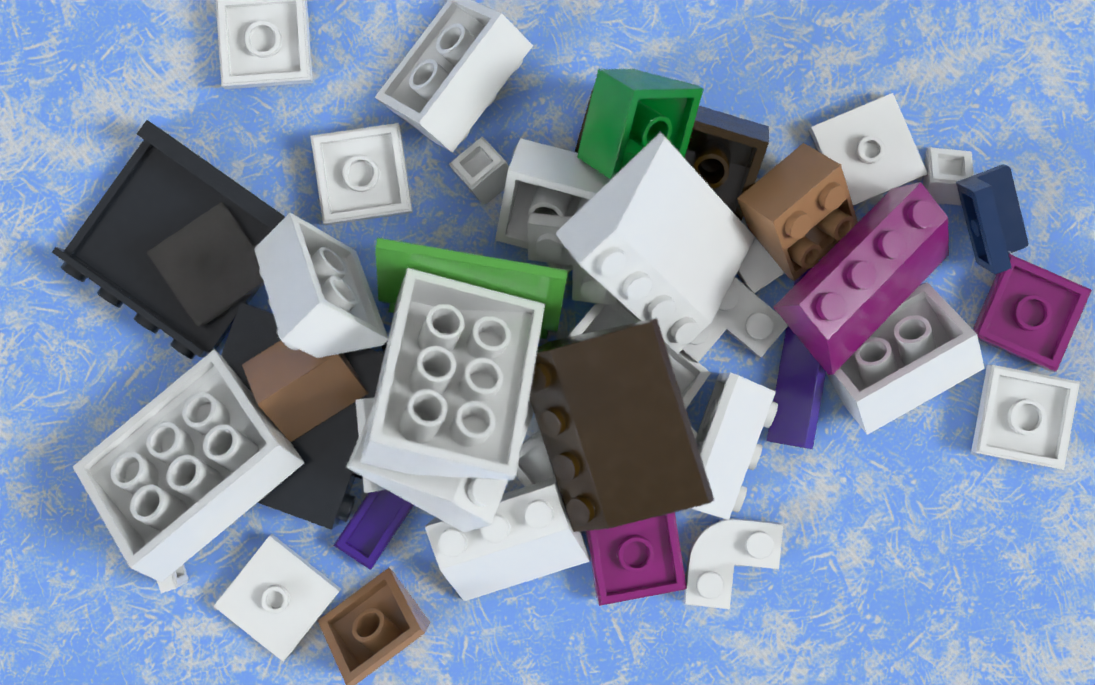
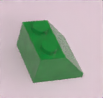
M598 69L577 158L609 179H612L660 132L685 158L703 88L695 84L636 69Z

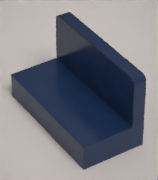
M1002 164L956 182L976 263L994 275L1012 269L1008 254L1028 246L1011 168Z

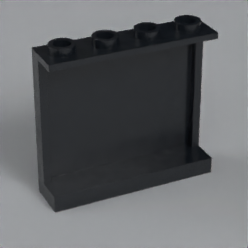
M146 120L137 132V135L144 139L66 249L55 247L52 253L64 261L61 269L81 282L89 278L101 288L97 294L104 300L118 308L124 303L137 312L133 319L138 324L155 334L161 329L171 336L173 341L170 345L179 353L189 359H193L196 355L205 357L212 350L217 349L231 329L240 302L249 304L264 283L259 273L260 267L254 248L285 216L158 126Z
M240 302L221 356L253 394L242 364L279 342L280 338L277 334L278 328L273 313ZM369 348L344 353L369 393L361 399L375 398L384 359L383 353ZM356 402L291 442L304 461V464L257 503L331 530L338 526L340 520L347 522L356 500V496L350 495L355 477L363 479V476L346 467L359 439Z

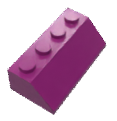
M921 182L892 188L773 307L828 375H833L949 256L948 216Z

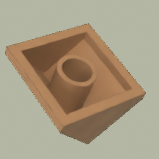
M280 340L242 364L257 405L290 442L355 403L356 399H361L369 394L344 353L316 358L300 349H290Z
M387 568L317 620L346 685L358 684L425 634L430 624L429 619L390 568Z

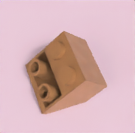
M805 143L800 145L737 198L748 229L788 278L793 281L797 280L808 269L814 267L858 223L841 164Z

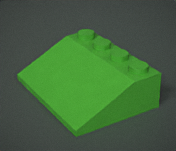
M377 238L375 252L378 301L389 304V313H394L400 287L407 269L410 268L543 303L545 307L539 338L547 339L548 331L557 333L568 270Z

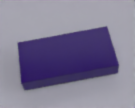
M387 489L368 492L333 546L371 570L414 505Z

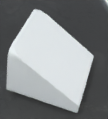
M483 136L449 163L453 171L483 205L487 204L505 189L509 165Z
M928 147L925 156V168L928 174L923 178L924 187L937 203L961 205L956 182L974 175L972 151Z

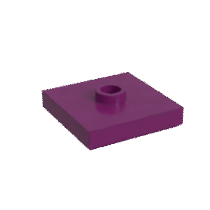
M1008 254L1012 269L996 274L973 330L977 333L978 340L1050 372H1057L1092 290Z
M675 512L610 529L586 531L596 598L599 606L687 589Z

